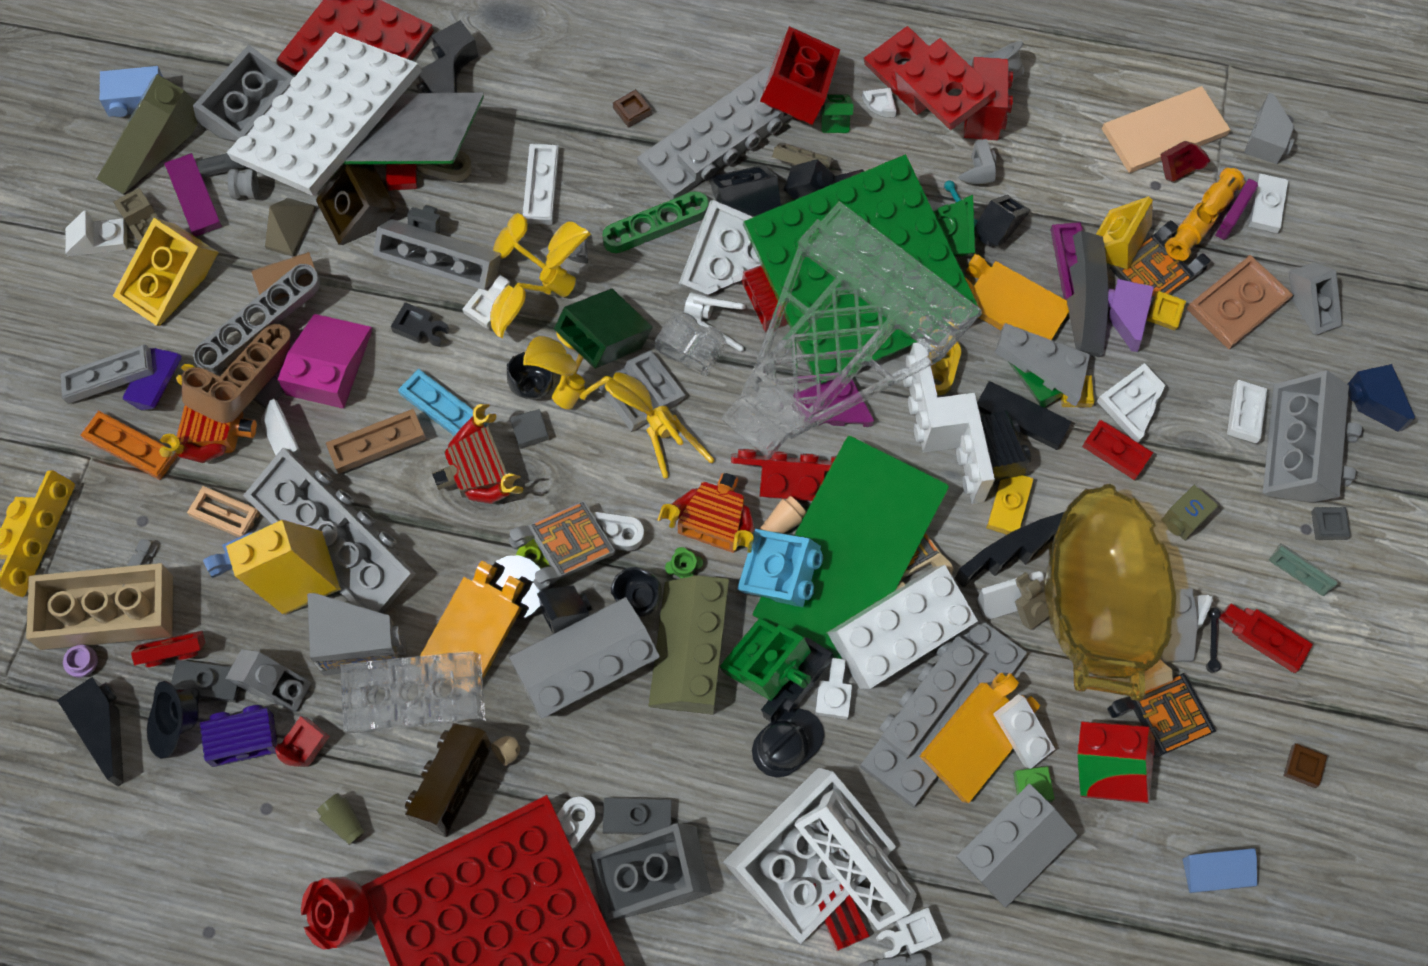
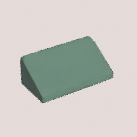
M1282 543L1278 545L1269 559L1271 563L1321 596H1325L1337 584L1334 577Z

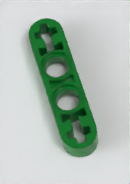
M689 192L614 222L603 230V245L611 253H622L704 219L709 205L708 198L701 192ZM691 203L700 206V209L696 210L695 207H691ZM665 212H673L677 215V218L673 222H665L661 216ZM644 222L649 224L651 228L645 233H639L634 227L638 223ZM628 228H629L631 237H629V233H626V229H628ZM616 235V237L621 238V241L616 242L614 239H611V236Z

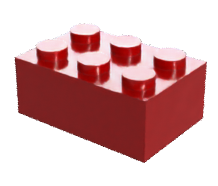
M789 26L776 52L760 102L812 125L826 100L841 49Z

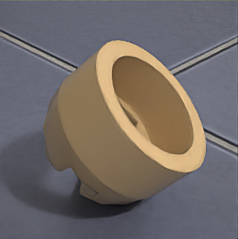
M511 736L501 737L491 744L495 756L505 766L513 762L520 753L518 741Z

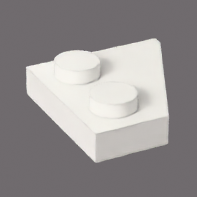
M1144 363L1102 394L1097 402L1131 439L1139 443L1145 434L1165 384Z

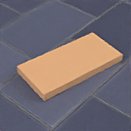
M1202 86L1106 122L1102 127V131L1128 173L1162 161L1161 153L1183 141H1189L1201 146L1227 136L1231 130Z

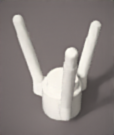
M691 292L684 308V315L691 317L690 324L701 327L738 351H744L742 345L702 320L710 318L713 306L744 310L745 305L731 301L711 299Z

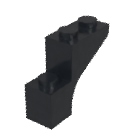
M461 20L432 35L434 48L431 51L436 61L421 68L422 72L418 75L419 83L416 85L419 93H457V78L461 69L478 57L476 41Z
M816 159L793 165L784 190L796 200L864 172V170L861 169L835 176L823 163Z

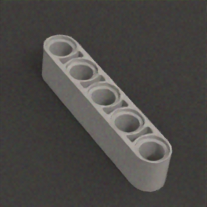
M299 264L292 268L202 341L193 353L195 363L200 368L212 373H218L245 350L266 326L279 324L317 293L321 284L316 270L308 264ZM301 275H312L313 281L310 285L303 287L297 284L298 278ZM280 293H286L290 297L288 303L283 306L274 304V298ZM257 312L264 313L266 318L262 324L255 326L250 323L253 314ZM237 331L241 333L242 337L238 344H227L226 339L231 332ZM208 351L217 352V360L211 365L203 364L204 354Z

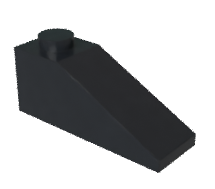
M91 677L57 699L106 779L118 787L124 783L120 712L113 702L118 697L107 682L101 684Z

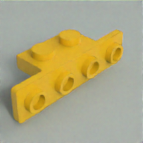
M54 470L46 472L35 498L15 497L14 501L7 508V516L0 528V559L5 560L0 571V588L17 597H24L29 586V576L35 575L75 487L73 481Z

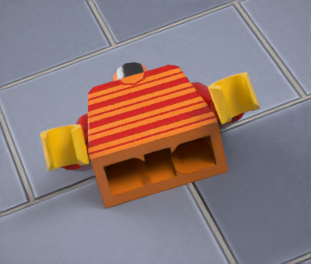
M184 364L181 367V369L183 371H186L187 369L193 368L194 366L191 364ZM178 375L176 380L182 385V375ZM185 405L177 436L169 433L163 435L160 439L162 443H168L172 448L163 446L160 448L159 453L163 457H170L177 453L180 458L199 463L208 462L222 456L224 453L234 452L238 437L254 438L257 428L256 420L244 419L242 411L235 420L221 423Z
M722 473L717 486L708 482H702L698 489H691L672 504H664L661 507L657 521L660 522L661 519L670 520L669 527L674 528L678 520V534L731 553H734L738 546L747 547V553L752 552L755 527L751 510L744 505V496L734 492L739 481L734 475Z

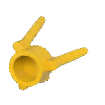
M659 406L653 409L651 417L647 415L646 419L650 427L646 431L652 440L663 478H668V471L658 436L660 435L661 438L672 436L678 445H683V440L676 431L677 429L709 463L714 462V458L681 424L678 417L672 415L667 406Z

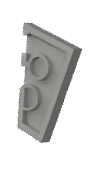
M1005 323L1000 331L995 353L1023 372L1034 373L1044 380V386L1051 391L1056 388L1068 396L1066 401L1076 407L1081 397L1090 354Z

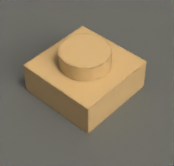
M1155 654L1126 665L1127 676L1144 692L1173 681L1172 669Z

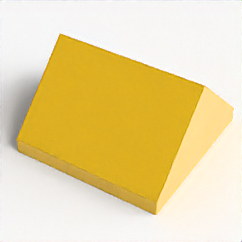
M1149 196L1109 210L1096 235L1103 236L1108 264L1128 270L1152 227L1153 200Z

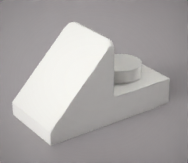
M83 211L66 227L65 254L67 257L127 250V224L124 219L93 222L88 212Z

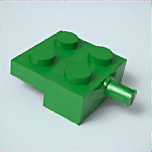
M759 618L719 667L727 676L772 701L788 681L796 683L801 688L807 687L806 683H810L811 676L798 670V667L810 654L811 650L804 637L780 624L775 627Z

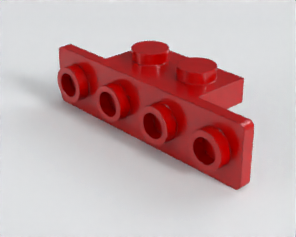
M738 449V453L731 454V463L762 466L759 497L787 499L789 496H792L796 500L813 501L824 480V472L829 471L836 456H831V461L819 460V455L803 453L800 454V458L787 457L788 453L781 451H769V456L756 455L757 451L753 449Z

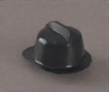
M167 681L157 684L147 723V741L150 750L156 757L160 759L168 758L174 752L179 736L192 729L198 723L199 691L196 688L174 687Z
M797 708L793 709L790 713L785 711L776 723L770 722L754 739L752 746L754 763L767 776L780 778L792 774L816 754L822 746L824 738L823 725L818 717L808 710Z

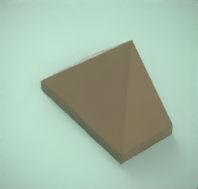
M286 198L269 207L265 248L294 257L316 210L315 205L291 198Z

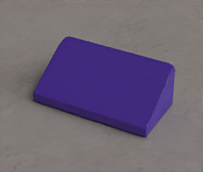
M150 348L153 375L130 382L123 395V400L139 410L156 408L182 359L180 354Z

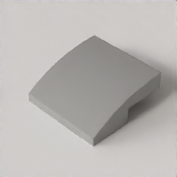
M651 350L628 360L623 369L616 371L630 375L644 384L649 391L653 409L659 406H667L668 409H671L685 398L684 392ZM614 372V373H612V374H610V375H608V376L613 377V375H614L616 372ZM605 384L599 387L631 432L648 423L646 413L613 397L605 389Z

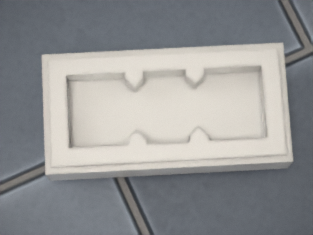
M1259 174L1256 179L1258 187L1254 192L1248 227L1278 233L1281 228L1288 180Z
M1241 380L1234 384L1227 435L1257 444L1261 439L1267 388Z

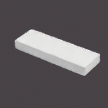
M530 144L523 206V216L527 219L528 224L552 225L559 157L558 145Z

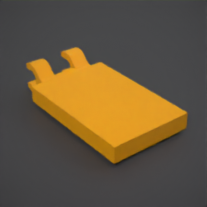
M974 254L968 264L966 273L978 278L973 286L967 278L965 279L982 313L978 318L999 330L1006 323L1052 340L1069 313L1067 300L997 261L990 267L984 258Z
M482 560L476 568L472 581L463 577L416 662L471 694L476 693L522 609L514 604L525 585V583L509 575L502 591L494 588L489 583L494 577L497 568Z
M999 673L990 686L987 683H979L919 756L962 802L969 803L1013 749L993 715L1009 702L1006 695L1011 693L1019 684L1011 673H1008L1007 676ZM1029 696L1026 700L1035 713L1039 709L1040 704L1032 696Z

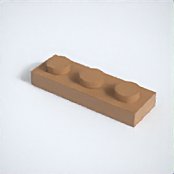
M413 408L326 442V446L339 474L426 440V437Z

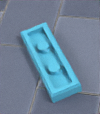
M417 369L398 389L399 394L453 436L473 416V409L420 369Z

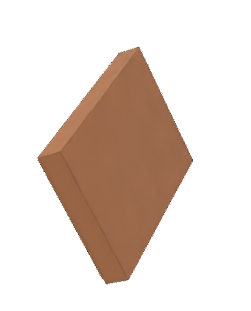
M1249 255L1193 300L1186 309L1225 347L1231 349L1287 303L1293 294L1256 259Z

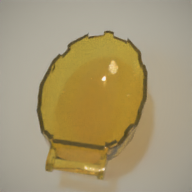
M1104 484L1101 488H1086L1066 507L1049 547L1044 592L1052 631L1062 651L1073 663L1075 690L1085 692L1086 689L1108 692L1131 696L1132 700L1141 701L1145 695L1144 671L1152 668L1160 660L1164 648L1168 646L1172 636L1170 633L1172 618L1175 617L1176 591L1169 554L1164 543H1159L1153 530L1156 527L1154 520L1135 497L1130 499L1117 492L1116 486L1112 484ZM1106 678H1123V679H1128V678H1129V682L1118 681V680H1112V679H1106Z

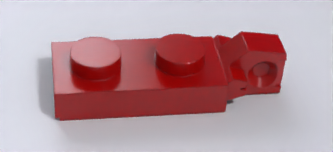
M1230 603L1219 618L1233 628L1232 633L1238 636L1240 640L1293 673L1299 671L1313 646L1311 642L1258 609L1253 611L1246 608L1243 611Z

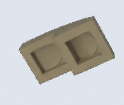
M138 188L113 201V203L140 244L153 218L159 219L141 189Z

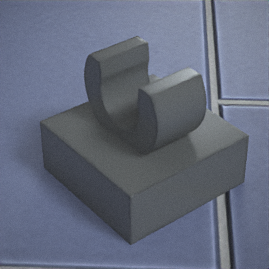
M425 205L423 210L414 207L408 212L409 225L440 234V215L436 214V207Z

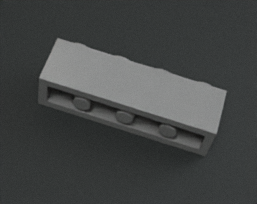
M392 219L377 227L373 251L374 256L483 290L492 285L497 279L501 260V253Z

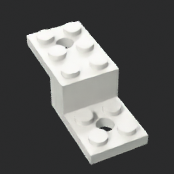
M913 343L910 355L906 356V369L902 370V379L904 386L909 387L911 394L908 397V407L910 414H915L917 424H914L916 442H921L923 453L957 448V461L959 466L963 465L965 476H963L965 494H970L972 504L984 503L995 478L975 393L937 397L926 343Z

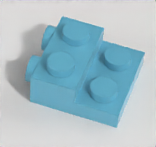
M755 529L752 552L747 555L737 590L746 594L770 598L775 602L803 607L805 600H809L813 595L814 585L811 579L814 569H818L823 561V554L820 551L821 546L809 538Z

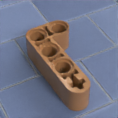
M280 324L266 326L221 376L199 367L189 368L182 374V401L184 405L217 422L228 423L235 420L283 366L287 353L290 350V331L288 328Z

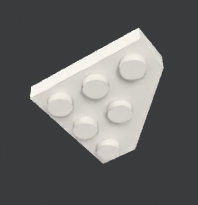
M711 200L679 284L701 294L709 295L730 284L741 281L743 271L760 266V261L743 227V222L752 218V216Z

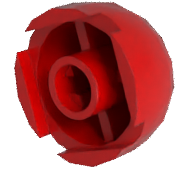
M326 877L309 884L303 894L301 904V916L307 914V922L309 926L304 927L305 933L311 942L322 950L340 948L358 939L367 927L370 917L369 901L366 892L360 884L347 877Z

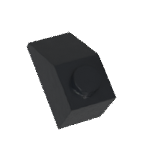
M1009 195L992 199L976 223L974 232L979 234V240L989 246L1001 245L1006 242L1031 210Z
M574 585L537 592L542 615L553 634L589 616V611L592 610V606L585 593L579 595Z

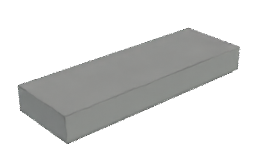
M144 344L61 373L62 399L69 404L153 375L151 349Z

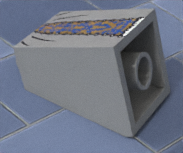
M307 593L310 658L323 675L402 666L401 655L407 654L406 639L404 635L401 636L400 627L394 625L389 615L317 593Z

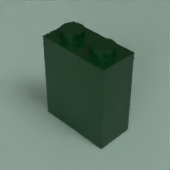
M611 288L565 306L554 330L594 369H597L642 349L653 326Z

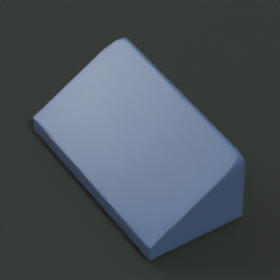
M1255 848L1194 854L1183 858L1189 893L1257 886V855Z

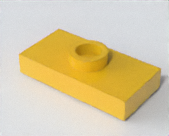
M1021 475L999 481L987 529L1007 535L1020 528L1033 478Z

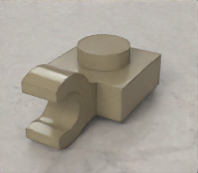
M1025 572L1015 580L1022 595L1015 601V605L1022 624L1032 630L1055 613L1047 588L1043 587L1037 579L1031 582L1028 573Z

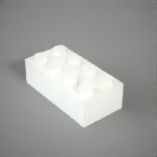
M941 565L931 568L827 633L842 659L846 660L845 664L859 688L871 689L978 622L947 567Z

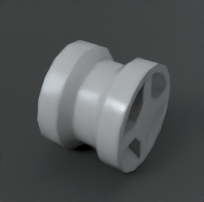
M230 169L228 172V191L232 199H239L241 196H247L250 199H256L259 190L257 172L253 169H248L246 172Z

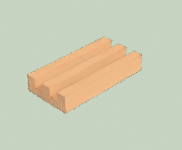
M202 486L187 512L190 517L237 537L247 534L248 530L254 526V519L258 518L261 514L252 506ZM205 497H208L248 515L246 518H243L203 500ZM200 507L202 509L210 511L214 514H217L221 517H224L228 520L240 524L241 527L239 528L234 525H231L227 522H224L220 519L203 513L198 509Z

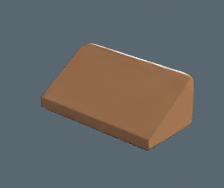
M307 252L252 270L251 273L259 295L299 264H308L315 269L310 253ZM303 274L298 278L297 284L303 287L308 286L312 283L313 276ZM280 293L274 298V301L288 297L289 295L286 293Z

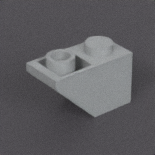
M241 649L225 678L246 691L293 712L297 711L311 684L310 681L266 655Z

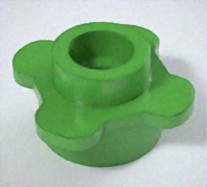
M679 547L675 550L671 561L666 563L665 570L668 574H674L680 579L691 577L697 569L702 567L703 561L701 557L695 556L686 548ZM686 563L687 566L683 568L681 567V564Z

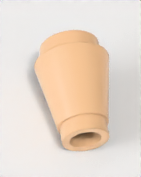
M789 496L786 500L782 499L760 529L785 534L801 523L806 511L792 496Z

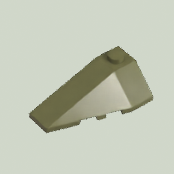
M156 74L147 86L96 180L121 194H125L193 134L198 124L193 108L196 101L185 90Z

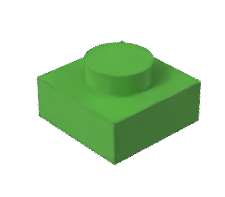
M1048 767L1017 770L1013 773L1017 795L1030 783L1048 802L1055 800Z

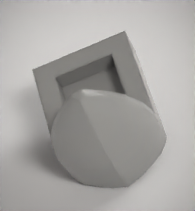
M987 139L975 141L971 155L974 168L964 172L958 178L970 184L992 183L995 181L996 174L995 151L993 149L990 150Z

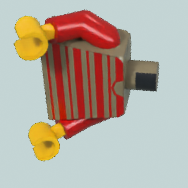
M479 404L474 408L473 416L459 429L449 442L448 448L444 451L449 466L432 472L438 490L457 484L462 498L467 497L471 501L493 504L509 496L510 493L521 494L523 487H513L514 481L520 479L521 476L511 473L507 474L488 426L484 427V423H492L496 420V414H488L485 417V410L490 406L489 404Z

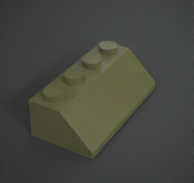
M696 575L665 582L656 650L660 657L654 660L648 705L650 708L714 715L729 579Z

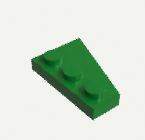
M973 195L963 198L961 201L941 206L933 211L954 256H973L975 254Z

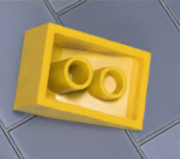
M153 218L113 297L154 325L161 326L205 279L219 252L178 225Z

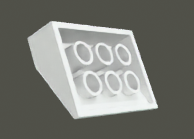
M822 768L815 770L723 861L741 884L800 944L845 900L849 893L845 888L841 891L839 887L841 883L796 828V820L818 808L823 795L834 789L886 856L896 847L833 771ZM820 818L809 824L815 833L828 836L829 829ZM831 848V854L836 860L849 863L850 856L845 849ZM852 874V880L857 886L866 878L863 875ZM834 890L836 897L831 901L829 894ZM824 901L826 907L820 911L818 905Z

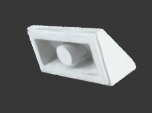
M270 400L262 415L261 424L275 455L282 448H286L304 462L303 460L305 459L277 400Z
M1038 571L1028 574L1031 582L1037 579L1044 587L1042 572ZM1017 578L982 588L977 602L985 620L1018 611L1015 601L1022 595L1016 585L1015 580Z

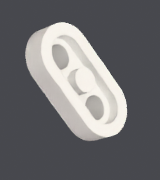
M598 512L592 513L614 549L631 551L637 549L642 544L644 529L641 522L636 518ZM629 532L632 533L634 537L630 540H626L623 538V535Z
M584 797L569 799L557 814L573 851L579 846L596 819L593 804ZM578 810L585 813V818L580 822L572 818L574 812Z

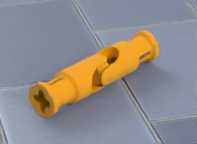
M1229 167L1223 169L1218 182L1213 183L1208 188L1201 202L1195 205L1179 225L1175 237L1168 239L1166 242V252L1170 257L1175 260L1184 261L1190 256L1191 248L1201 242L1216 222L1218 213L1228 207L1234 198L1235 191L1240 190L1244 186L1245 180L1241 171Z

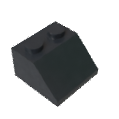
M765 165L714 175L709 180L715 201L749 216L755 217L781 206L777 176Z

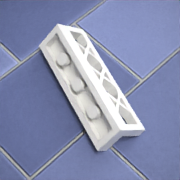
M834 789L823 795L818 808L796 820V828L877 930L911 913L917 894ZM820 818L829 829L828 836L815 833L809 824ZM831 848L845 849L850 856L849 863L836 860L831 854ZM852 874L866 876L871 882L870 889L857 886L852 880ZM873 899L887 902L893 911L881 916L873 907Z

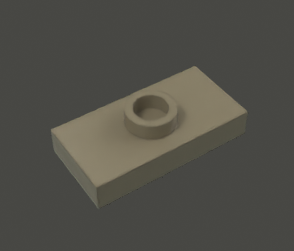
M783 142L774 147L772 154L773 158L792 163V166L818 159L831 170L834 161L832 157Z

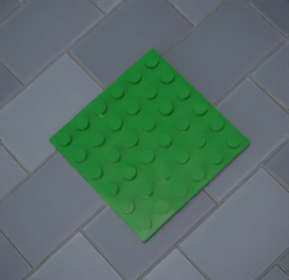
M906 154L743 222V227L784 312V316L816 385H821L839 376L851 373L909 348L913 343L923 342L982 315Z

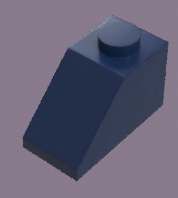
M1392 364L1358 371L1347 383L1349 385L1348 396L1355 403L1358 412L1397 432L1403 431L1415 419Z

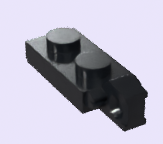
M807 637L804 639L811 652L798 667V670L810 675L811 681L809 684L806 683V688H801L796 683L788 681L772 701L768 700L761 712L763 717L773 724L784 714V711L790 713L794 707L798 706L830 664L832 658H834L832 652Z

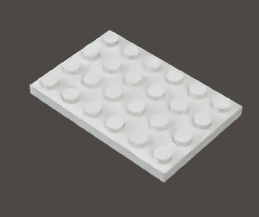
M335 32L291 80L290 86L285 92L272 101V106L268 111L254 121V126L245 136L240 137L228 150L227 154L232 161L315 196L422 70L419 64Z

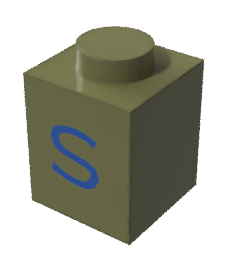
M1193 485L1167 511L1161 520L1166 523V527L1171 533L1186 540L1213 513L1218 505L1196 485Z

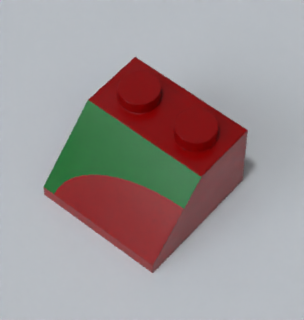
M1081 722L1077 753L1080 796L1084 798L1149 804L1155 737L1150 728Z

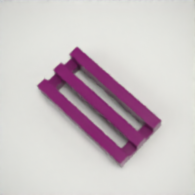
M1250 178L1247 180L1215 236L1222 240L1227 239L1258 187V182Z

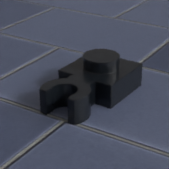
M406 302L391 325L392 332L418 343H420L424 336L428 338L433 346L441 347L442 341L441 338L434 336V334L438 331L446 334L449 333L448 325L445 322H432V313Z

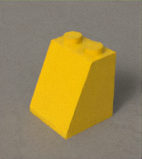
M280 520L226 546L235 577L284 615L308 605L307 593L328 596L341 590L323 532L320 530Z

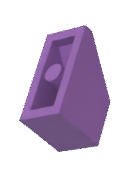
M1118 279L1115 290L1109 289L1108 307H1110L1108 319L1130 350L1138 352L1154 287Z

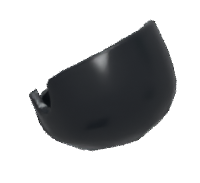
M525 352L513 356L507 363V383L511 391L521 398L532 400L540 399L548 394L554 385L553 372L538 366L524 365Z
M635 566L624 568L615 576L611 586V594L616 602L626 597L638 617L649 616L659 607L662 587L658 578L652 572Z

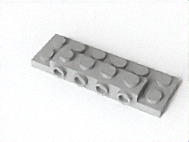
M768 66L637 157V164L671 200L684 195L702 181L710 180L719 169L726 164L731 165L740 154L747 149L755 148L761 139L768 134L776 133L785 122L793 117L760 102L771 70Z
M282 448L243 496L271 524L280 520H286L322 531L341 589L339 592L351 604L383 614L416 575L398 556L400 553L394 548L397 544L396 540L384 531L379 533L373 527L375 520L363 510L357 512L351 506L354 502L353 498L343 490L339 489L337 492L330 485L333 479L321 469L317 471L310 470L289 449Z
M976 615L975 617L978 622L960 632L953 642L947 640L936 652L940 659L934 666L930 663L925 666L917 678L922 683L916 691H913L911 688L906 691L898 703L903 708L896 717L891 713L888 715L879 728L883 732L881 738L860 765L862 770L912 808H914L937 776L919 757L979 683H987L990 686L999 673H1003L1005 676L1008 673L1012 674L1027 654L1026 651Z

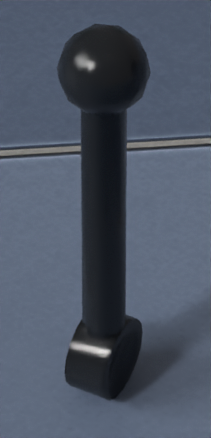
M1213 607L1208 611V615L1211 618L1210 661L1206 664V669L1210 673L1218 672L1221 667L1219 661H1217V631L1221 611L1219 608Z

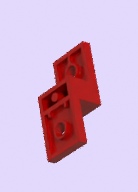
M908 26L864 57V64L888 88H891V91L916 115L928 108L950 131L997 97L996 89L941 38L931 45H927ZM902 58L909 59L904 65L896 63ZM952 89H960L962 91L958 96H949L947 94Z

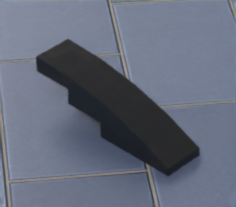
M1068 510L1039 519L1010 532L984 548L959 568L955 580L964 588L984 568H987L996 576L1016 556L1026 565L1069 525L1075 514Z

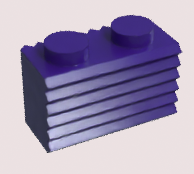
M262 705L245 707L243 713L231 716L228 712L215 713L210 715V720L200 722L204 760L211 767L276 754L275 747L278 743L274 714L268 708H263Z

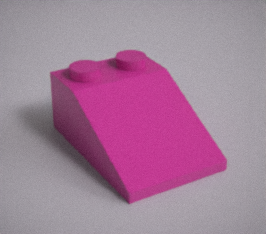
M314 314L287 353L278 377L285 395L344 409L371 336L372 327Z

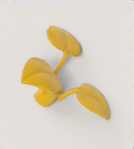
M516 213L512 215L507 226L497 236L493 251L501 253V259H504L515 247L542 268L539 279L542 281L543 286L517 283L515 287L508 285L500 292L490 312L491 326L498 337L503 339L506 328L523 306L526 297L525 289L544 292L547 295L553 291L561 297H566L572 292L576 278L560 265L591 235L588 230L574 222L564 223L549 242V253L546 256L545 264L518 243L525 235L528 223L522 214Z
M556 332V335H557L558 339H559L565 346H567L568 348H570V349H572V350H575L567 341H565V340ZM546 336L535 337L526 348L524 365L538 366L562 375L560 383L552 394V400L559 407L567 410L572 409L579 397L585 400L590 393L605 384V389L613 397L646 413L650 417L653 414L649 391L636 378L616 372L613 377L605 376L585 390V380L577 374L583 360L580 354H578L576 361H574L570 354H566V349L561 343Z

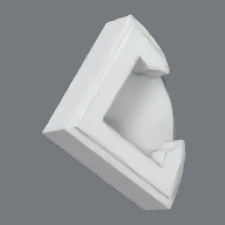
M891 88L863 91V101L871 111L884 117L896 116Z

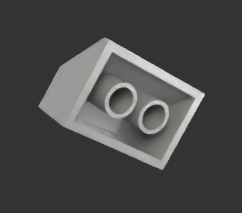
M247 45L193 105L196 121L219 138L237 141L254 126V121L268 111L272 106V101L285 92L294 76L250 45Z
M1029 783L956 858L1006 908L1062 852L1077 834L1057 810Z

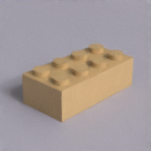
M162 563L29 576L26 639L40 650L172 637L173 575Z

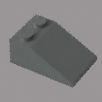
M676 823L590 854L601 911L606 922L684 904L712 894L697 829L693 826Z

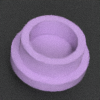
M87 645L71 647L67 650L63 659L65 671L76 678L86 677L91 674L98 663L96 652Z

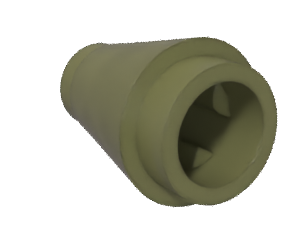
M339 793L330 797L316 810L321 816L319 820L346 841L348 845L354 843L365 833L347 797L342 798Z

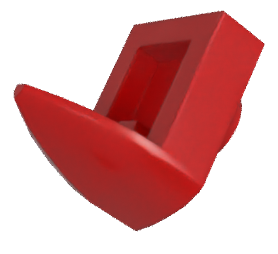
M300 716L282 743L275 747L277 758L288 766L307 767L313 762L330 736L308 717Z

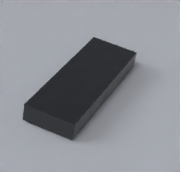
M988 381L977 402L979 412L985 415L996 414L1004 410L1008 411L1011 421L1016 420L1018 422L1021 433L1055 450L1058 449L1072 422L991 381Z

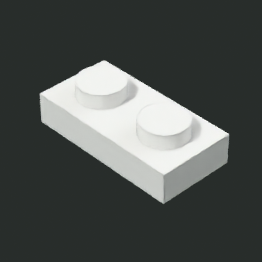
M1018 694L993 714L1025 767L1031 769L1055 750L1025 697Z

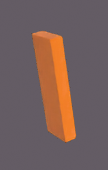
M99 410L80 435L85 441L158 480L162 479L178 457L177 453L170 457L161 456L159 450L163 446L166 447L165 445Z

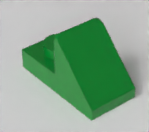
M827 94L826 100L821 107V130L823 133H849L850 115H853L854 106L849 94Z

